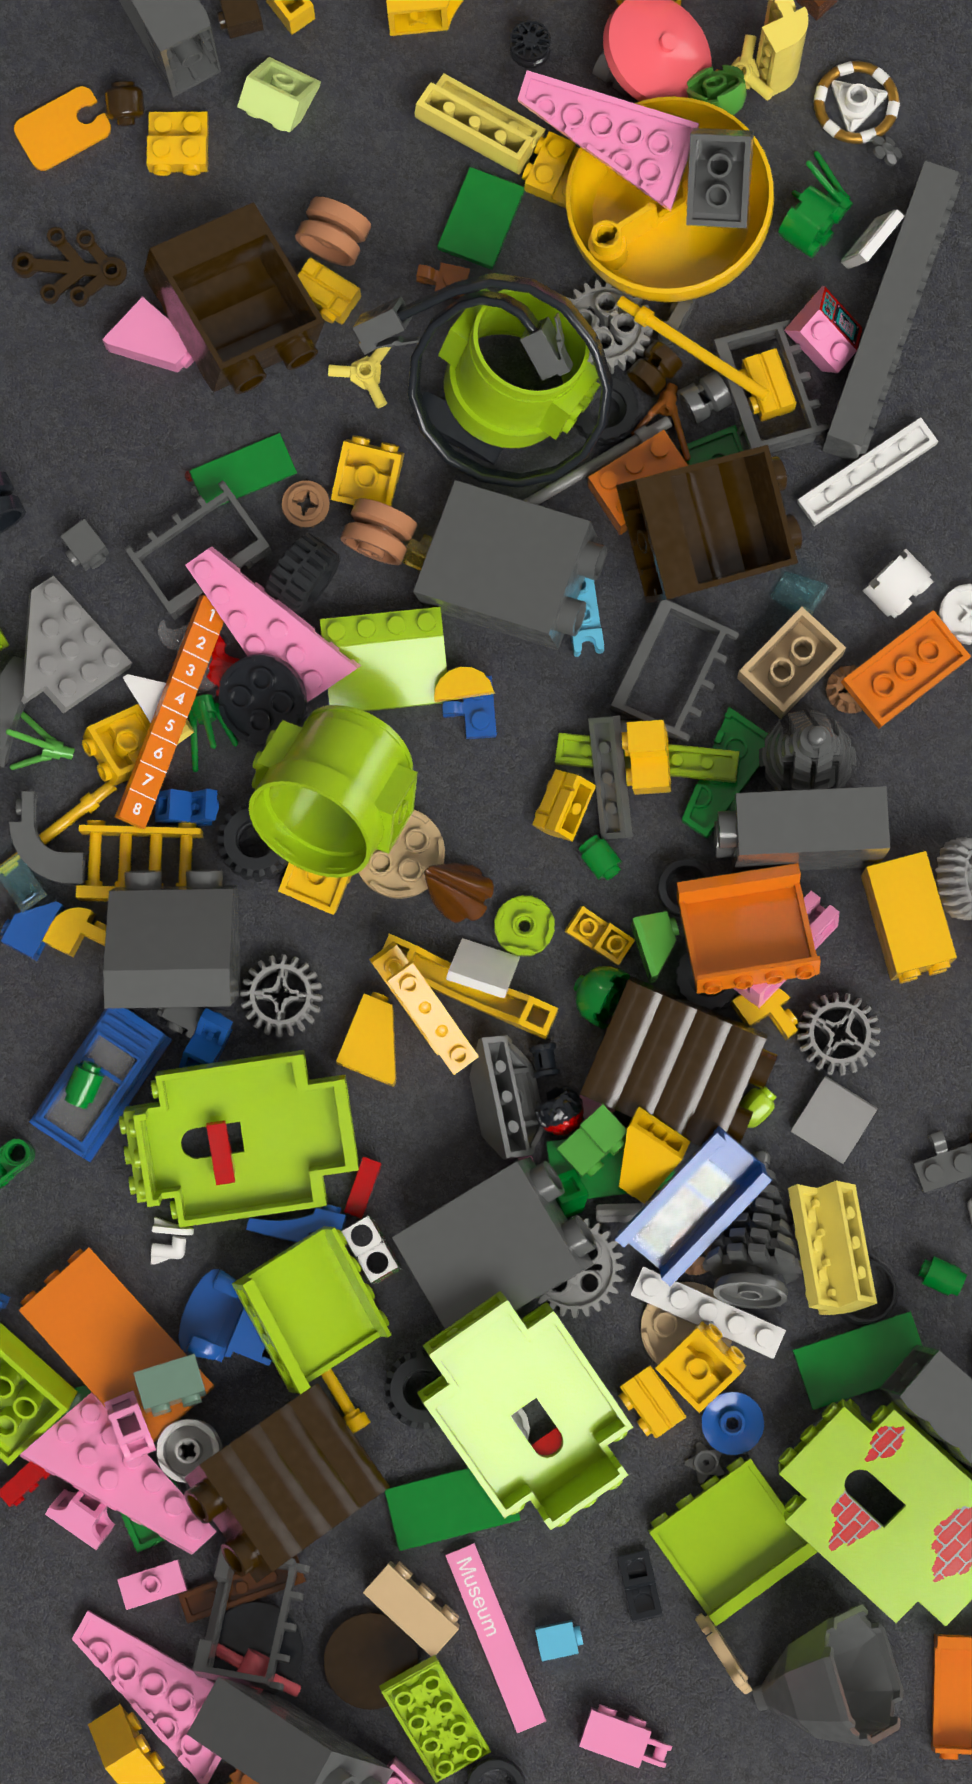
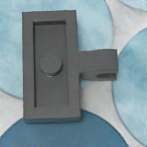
M942 1131L930 1134L928 1138L935 1156L912 1164L922 1193H926L972 1176V1143L948 1151Z

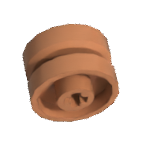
M326 197L312 198L306 211L309 220L302 221L295 234L297 242L309 252L331 263L342 266L354 265L360 253V247L357 243H362L366 240L371 229V223L366 217L346 204Z
M356 499L351 511V517L355 522L345 525L340 537L341 541L346 546L366 557L391 565L402 564L407 552L403 541L412 540L417 523L408 515L386 504L370 499Z

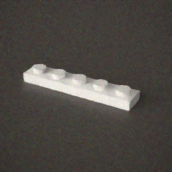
M919 418L799 498L797 503L813 526H815L937 445L938 440L923 419Z
M642 1267L631 1293V1296L695 1325H698L701 1321L706 1325L712 1323L721 1331L723 1337L771 1359H774L786 1331L677 1281L670 1287L661 1279L659 1273L646 1267Z

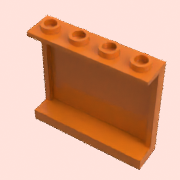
M798 863L677 882V901L697 994H716L731 988L747 989L762 983L778 984L783 980L793 978L804 980L820 973L821 959L820 956H817L800 885L801 872Z
M934 1634L931 1750L939 1753V1758L957 1760L959 1759V1754L971 1755L972 1760L971 1635Z

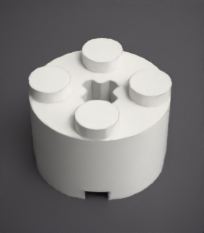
M904 549L894 562L892 560L869 583V586L863 589V592L887 617L892 615L895 618L912 604L909 600L912 595L916 597L923 593L934 581L930 578L931 573L907 549Z
M184 1419L174 1422L165 1428L157 1442V1458L160 1468L171 1479L187 1483L184 1478L197 1466L220 1451L222 1443L216 1430L204 1421ZM193 1443L196 1456L185 1458L183 1455L186 1451L182 1448L183 1445H191Z

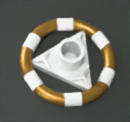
M849 61L829 70L818 83L813 100L816 117L823 129L833 138L851 144H864L871 142L876 136H883L893 126L900 107L898 90L891 77L880 67L862 61ZM854 72L865 73L884 86L885 90L866 87L863 84L846 83L835 79ZM830 84L846 131L834 123L826 113L825 100ZM888 94L889 102L884 120L875 128L854 133L887 98Z

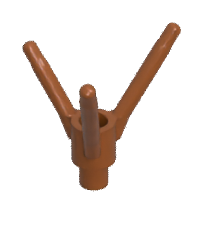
M668 383L665 391L660 393L657 403L631 432V436L635 435L634 431L644 425L646 426L656 414L672 416L686 461H689L691 457L676 405L678 387L673 383Z

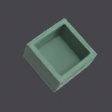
M195 1354L133 1373L146 1414L152 1412L153 1417L171 1412L170 1406L182 1403L184 1408L201 1403V1397L206 1395Z

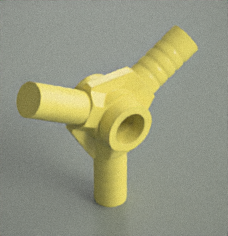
M745 35L741 57H737L731 66L738 67L743 71L746 89H754L768 101L772 98L775 91L759 79L760 73L756 61L753 59L757 37Z
M391 347L375 349L370 357L361 358L353 362L351 366L329 364L328 376L350 378V381L362 389L368 390L376 408H381L387 404V401L378 385L381 378L380 363Z

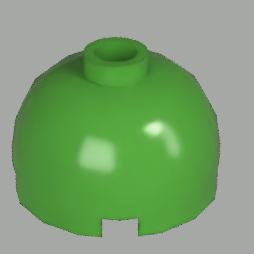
M722 65L723 70L713 71V67H709L697 72L688 80V89L686 88L688 98L708 102L724 109L733 116L744 105L747 96L743 71L738 67Z

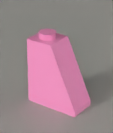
M144 297L102 339L105 348L111 353L174 372H179L183 367L188 368L194 362L170 320Z

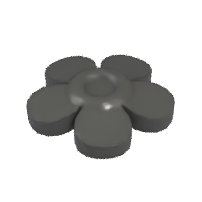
M876 136L872 140L875 146L873 149L874 155L878 159L884 158L887 165L894 166L897 160L901 159L902 153L899 148L894 147L895 142L890 137L883 139L881 136Z

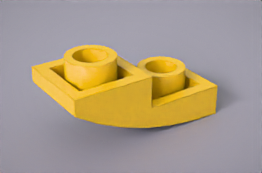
M584 906L579 907L564 931L616 965L621 963L635 939L611 923H607Z

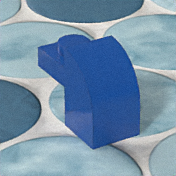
M168 789L160 791L156 799L155 822L170 825L195 823L196 826H211L212 821L216 820L219 810L218 790L203 789L188 792Z
M205 1008L200 1016L195 1034L183 1052L179 1067L216 1063L230 1038L233 1021L227 1019L221 1013Z

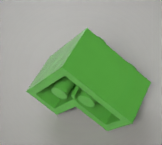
M602 1104L580 1125L579 1129L557 1148V1151L576 1170L581 1178L585 1174L592 1177L604 1166L601 1160L609 1152L615 1156L625 1147L627 1129Z

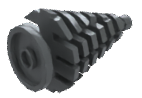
M804 710L788 713L789 731L784 734L779 719L764 738L765 747L759 749L760 767H765V778L774 790L830 789L835 782L836 788H843L851 777V766H856V750L854 747H851L850 737L835 718L833 733L825 713L810 710V720L806 713H804Z
M756 1151L753 1153V1156L765 1165L767 1175L772 1178V1181L711 1244V1251L707 1253L702 1265L705 1271H711L713 1276L718 1277L714 1282L713 1295L718 1300L738 1307L762 1309L781 1306L787 1302L788 1288L782 1281L778 1280L777 1274H782L785 1283L788 1284L799 1278V1274H802L800 1261L796 1258L797 1250L795 1243L792 1241L791 1228L786 1222V1210L783 1205H779L783 1199L780 1190L775 1187L778 1184L776 1174L768 1169L771 1156L765 1151Z

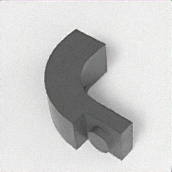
M13 656L0 675V767L3 768L8 763L14 738L7 735L6 730H16L20 716L27 704H23L21 701L24 659Z
M22 791V799L16 800L17 817H22V822H9L11 839L17 853L34 872L51 881L62 884L84 885L85 854L62 853L49 849L40 839L37 830V793L34 791Z

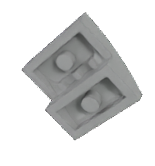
M825 1076L791 1132L844 1164L878 1108Z

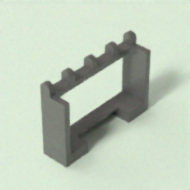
M791 320L715 339L709 349V352L736 369L731 350L777 338L808 429L761 441L743 388L725 377L741 422L737 434L743 451L768 445L770 453L813 442L817 435L829 431L827 424L817 426L812 410L821 406L819 399L809 401L802 383L811 379L810 373L804 372L799 374L793 355L802 351L799 344L789 346L784 330L791 323Z
M223 480L218 483L223 493L208 503L205 502L201 495L197 497L196 500L201 508L184 520H181L177 513L171 515L177 525L157 538L152 530L148 531L147 535L152 541L136 553L129 545L124 548L174 621L196 606V598L204 594L203 590L196 582L168 601L141 561L221 504L229 501L257 540L229 559L238 568L245 565L249 570L273 553L270 545Z
M662 600L616 693L610 711L627 719H633L635 722L657 720L626 705L669 615L674 616L717 636L675 727L665 724L668 738L674 741L678 738L688 742L690 735L680 731L688 714L700 718L702 711L692 707L701 687L709 691L713 690L715 685L705 680V677L714 660L722 664L726 663L728 658L718 653L725 637L737 640L739 633L676 603Z
M220 1549L214 1575L218 1585L205 1640L200 1639L193 1667L197 1677L217 1680L219 1676L246 1686L283 1692L284 1684L273 1681L277 1663L289 1664L290 1656L280 1654L284 1631L296 1632L297 1629L296 1624L287 1623L291 1600L303 1601L304 1594L293 1591L297 1572L308 1574L310 1566L299 1564L295 1559L291 1558L277 1568L287 1570L288 1577L266 1676L213 1668L234 1571L226 1562Z

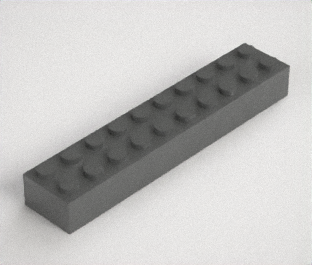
M925 161L832 420L823 452L852 462L858 459L859 454L865 455L874 432L869 427L875 428L884 402L878 400L885 401L894 376L888 372L895 373L903 347L898 345L904 346L913 322L911 319H914L961 186L960 183L956 182L959 174L958 171Z

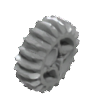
M960 837L945 842L944 847L940 849V856L937 857L938 868L935 869L937 872L936 882L938 883V893L941 896L940 901L944 905L946 913H949L951 918L972 920V838Z
M282 954L281 964H277L275 957L272 955L269 956L271 966L266 967L262 960L258 961V965L262 969L261 972L257 973L255 969L250 968L249 973L254 977L253 981L243 979V984L250 987V990H242L240 995L250 1000L241 1003V1007L243 1009L252 1008L246 1014V1018L252 1020L258 1017L253 1026L259 1029L265 1023L264 1033L266 1035H269L273 1027H275L277 1037H282L283 1028H287L289 1036H294L292 1026L297 1025L299 1030L303 1032L305 1031V1026L301 1022L302 1020L306 1019L311 1024L315 1021L309 1015V1012L320 1013V1007L313 1005V1001H323L322 995L314 994V991L322 989L321 983L311 984L318 975L316 972H311L308 975L305 974L310 967L308 963H304L300 968H297L299 964L298 957H294L289 965L287 964V956ZM278 973L276 984L273 987L258 990L261 983L268 976ZM288 973L298 976L304 982L306 992H299L289 988ZM283 982L286 994L290 993L291 996L284 998L280 1006L278 999H274L272 996L280 993ZM257 999L269 1001L275 1005V1019L265 1016L260 1011ZM305 1002L298 1014L285 1020L287 1008L291 1004Z
M837 992L832 994V1003H829L825 995L821 996L820 1002L822 1007L814 1001L811 1002L810 1007L814 1014L805 1010L802 1016L809 1022L798 1023V1028L806 1030V1033L798 1034L797 1040H807L808 1043L801 1046L800 1051L806 1052L810 1049L812 1054L806 1058V1061L810 1063L816 1057L820 1061L815 1068L819 1071L824 1063L827 1064L828 1075L833 1074L835 1066L838 1067L840 1076L845 1075V1066L847 1065L852 1073L857 1072L855 1062L857 1061L861 1066L865 1067L868 1062L863 1055L865 1054L873 1058L876 1054L869 1048V1045L875 1047L880 1044L879 1040L871 1038V1035H877L881 1032L880 1028L870 1027V1024L878 1020L877 1016L867 1019L865 1015L870 1012L871 1007L866 1006L861 1011L858 1008L862 1002L860 998H857L853 1005L849 1004L851 996L848 993L844 995L843 1002H839ZM831 1010L846 1011V1014L839 1022L825 1021L820 1018L822 1014ZM854 1017L862 1026L863 1043L858 1041V1038L850 1030ZM846 1021L847 1023L843 1028V1036L846 1037V1040L843 1041L841 1038L839 1042L836 1041L833 1047H831L835 1035L831 1029L835 1028L837 1030ZM815 1026L820 1028V1031L827 1037V1044L823 1052L817 1046L814 1038ZM839 1046H846L858 1051L855 1055L844 1059L831 1057L832 1053Z

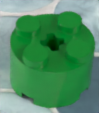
M810 185L799 196L800 202L796 207H791L778 233L783 240L805 255L813 258L821 245L825 247L831 240L834 232L830 229L834 223L838 224L846 213V209Z

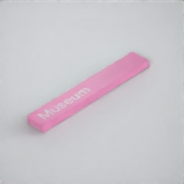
M475 1543L446 1554L445 1556L516 1732L520 1733L546 1722L545 1715Z

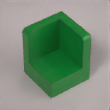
M575 1169L559 1174L558 1177L563 1184L565 1192L557 1197L556 1201L566 1218L583 1212L589 1193Z

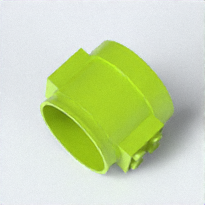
M503 289L498 293L508 294L525 304L538 320L549 317L556 332L557 328L554 317L559 312L565 348L573 362L570 372L561 375L563 384L549 390H526L507 383L491 370L482 356L478 339L485 336L502 334L521 338L526 329L516 316L498 307L479 305L466 308L450 328L438 356L448 362L444 375V392L450 411L458 423L471 435L485 443L502 448H522L539 443L549 436L556 440L562 431L567 434L577 421L580 413L584 412L591 403L593 396L601 385L597 382L598 375L595 366L588 362L590 351L586 343L560 311L529 293Z
M344 705L320 707L308 716L302 727L282 720L277 730H272L269 733L263 752L258 751L253 761V768L256 769L252 781V788L255 791L249 801V815L255 830L261 839L284 860L316 875L335 878L352 876L366 867L376 849L389 854L414 811L418 772L413 770L412 757L406 744L382 720L354 707Z

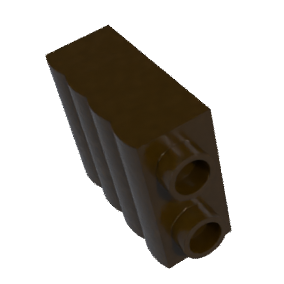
M254 202L149 248L143 274L213 393L229 385L232 386L236 394L248 392L266 379L267 375L263 369L283 361L288 370H294L307 364L318 354L315 345L325 321Z
M768 445L616 485L646 603L668 600L798 563L795 550L800 549L802 545L801 529L793 515H786L780 491H784L787 487L786 470L778 456H771Z
M631 976L625 986L580 1095L630 1117H633L636 1109L640 1107L688 1139L691 1143L700 1147L708 1140L718 1126L740 1144L753 1111L739 1106V1102L748 1083L764 1089L778 1055L763 1049L767 1039L766 1033Z
M318 1383L205 1460L184 1478L190 1486V1489L185 1491L184 1495L192 1513L202 1523L207 1524L211 1520L215 1522L227 1540L221 1545V1551L230 1568L241 1577L250 1573L256 1583L390 1487Z

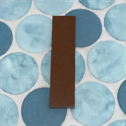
M298 1554L292 1557L297 1563L301 1564ZM276 1569L258 1583L255 1582L250 1573L244 1577L234 1573L226 1610L284 1590L288 1571ZM297 1572L295 1585L306 1582L305 1575ZM217 1580L178 1593L187 1624L211 1616L218 1585Z

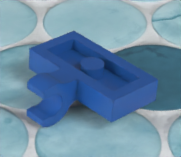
M486 676L492 684V676ZM493 694L463 698V702H443V718L464 716L466 739L494 738L497 736Z

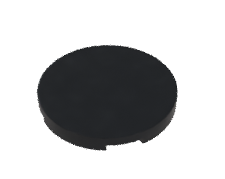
M268 654L249 655L232 664L222 676L219 683V712L226 726L240 739L246 742L266 744L269 733L272 730L276 731L282 720L300 726L307 707L306 690L296 670L284 660Z
M248 1602L232 1608L224 1615L218 1643L243 1657L248 1648L270 1657L280 1608L266 1602ZM288 1615L287 1623L296 1624L291 1616ZM298 1626L296 1632L284 1631L280 1654L290 1656L289 1664L278 1662L275 1672L290 1681L297 1674L303 1657V1642ZM215 1656L213 1668L237 1672L238 1668ZM263 1689V1691L271 1694L278 1693L277 1691Z

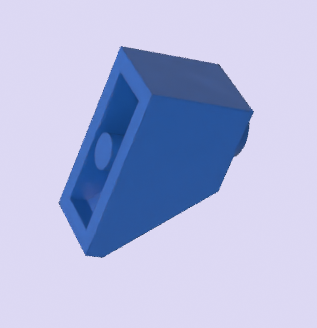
M55 901L15 914L12 920L7 919L0 932V935L3 936L1 942L21 954L38 961L46 946L42 940L55 917L65 911L66 908L61 903Z

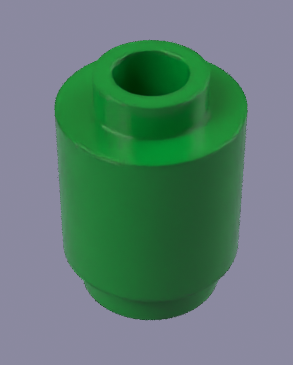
M598 835L591 837L578 849L582 854L581 859L598 880L605 878L608 881L621 871L619 865L622 863V860L607 841L600 839Z
M84 1060L83 1064L77 1063L65 1088L67 1094L64 1100L79 1108L87 1109L89 1103L94 1102L105 1076L100 1072L101 1067Z
M933 1256L930 1261L924 1260L918 1276L922 1277V1285L947 1296L950 1294L958 1296L967 1274L962 1272L960 1267Z

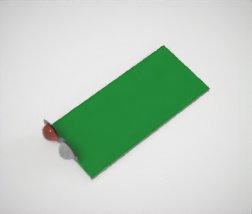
M278 433L197 468L187 470L185 472V479L195 483L191 488L192 495L196 497L201 495L205 502L208 503L223 493L218 485L222 480L236 499L291 477L297 474L281 434Z

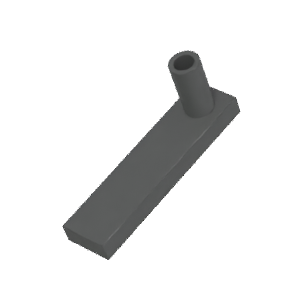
M620 715L588 718L601 839L633 837L625 758L622 747V732H627V722L635 721L633 719L620 720Z

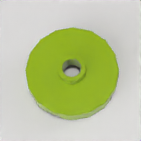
M516 896L511 898V900H508L499 908L495 917V935L499 944L507 952L517 956H532L542 952L550 944L554 935L555 919L552 912L542 900L533 896ZM527 922L530 925V929L523 932L519 929V924Z

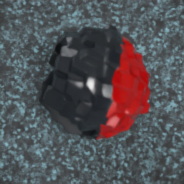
M563 1086L562 1088L555 1087L551 1091L546 1092L547 1102H536V1110L534 1112L537 1122L545 1131L565 1136L571 1131L579 1129L580 1123L583 1121L584 1107L582 1099L575 1090L568 1086Z

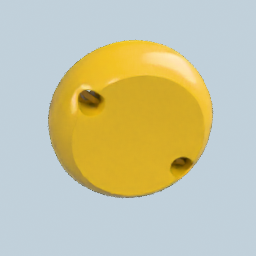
M676 96L657 97L634 103L699 123L698 128L749 130L741 121L724 109L693 98ZM754 136L747 228L686 225L689 157L670 212L580 147L572 162L567 179L566 213L574 242L584 260L597 275L611 286L633 297L649 301L680 302L696 299L713 293L729 284L751 264L766 239L773 215L774 185L771 169L765 152L756 137Z

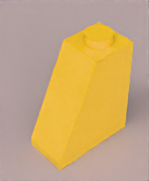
M372 992L371 996L363 994L336 1063L394 1087L396 1084L394 1008L392 1004L388 1003L390 998L376 992Z
M638 1107L627 1128L619 1187L630 1196L645 1204L682 1161L690 1141Z

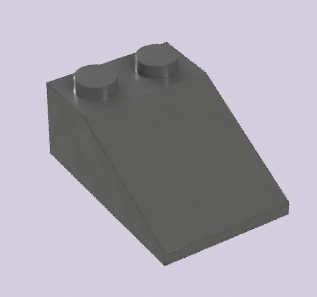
M693 128L690 133L686 225L747 228L754 131Z

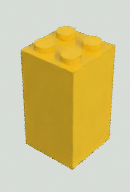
M924 851L866 867L861 875V879L890 980L899 979L901 984L918 979L917 977L922 972L928 971L929 976L946 972L957 956L927 852Z

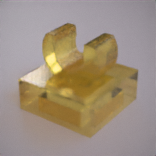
M424 534L420 542L410 539L406 547L407 552L403 563L421 571L433 537Z

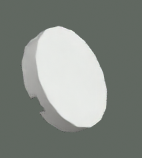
M972 584L959 585L952 589L941 602L938 614L958 641L967 645L972 644Z

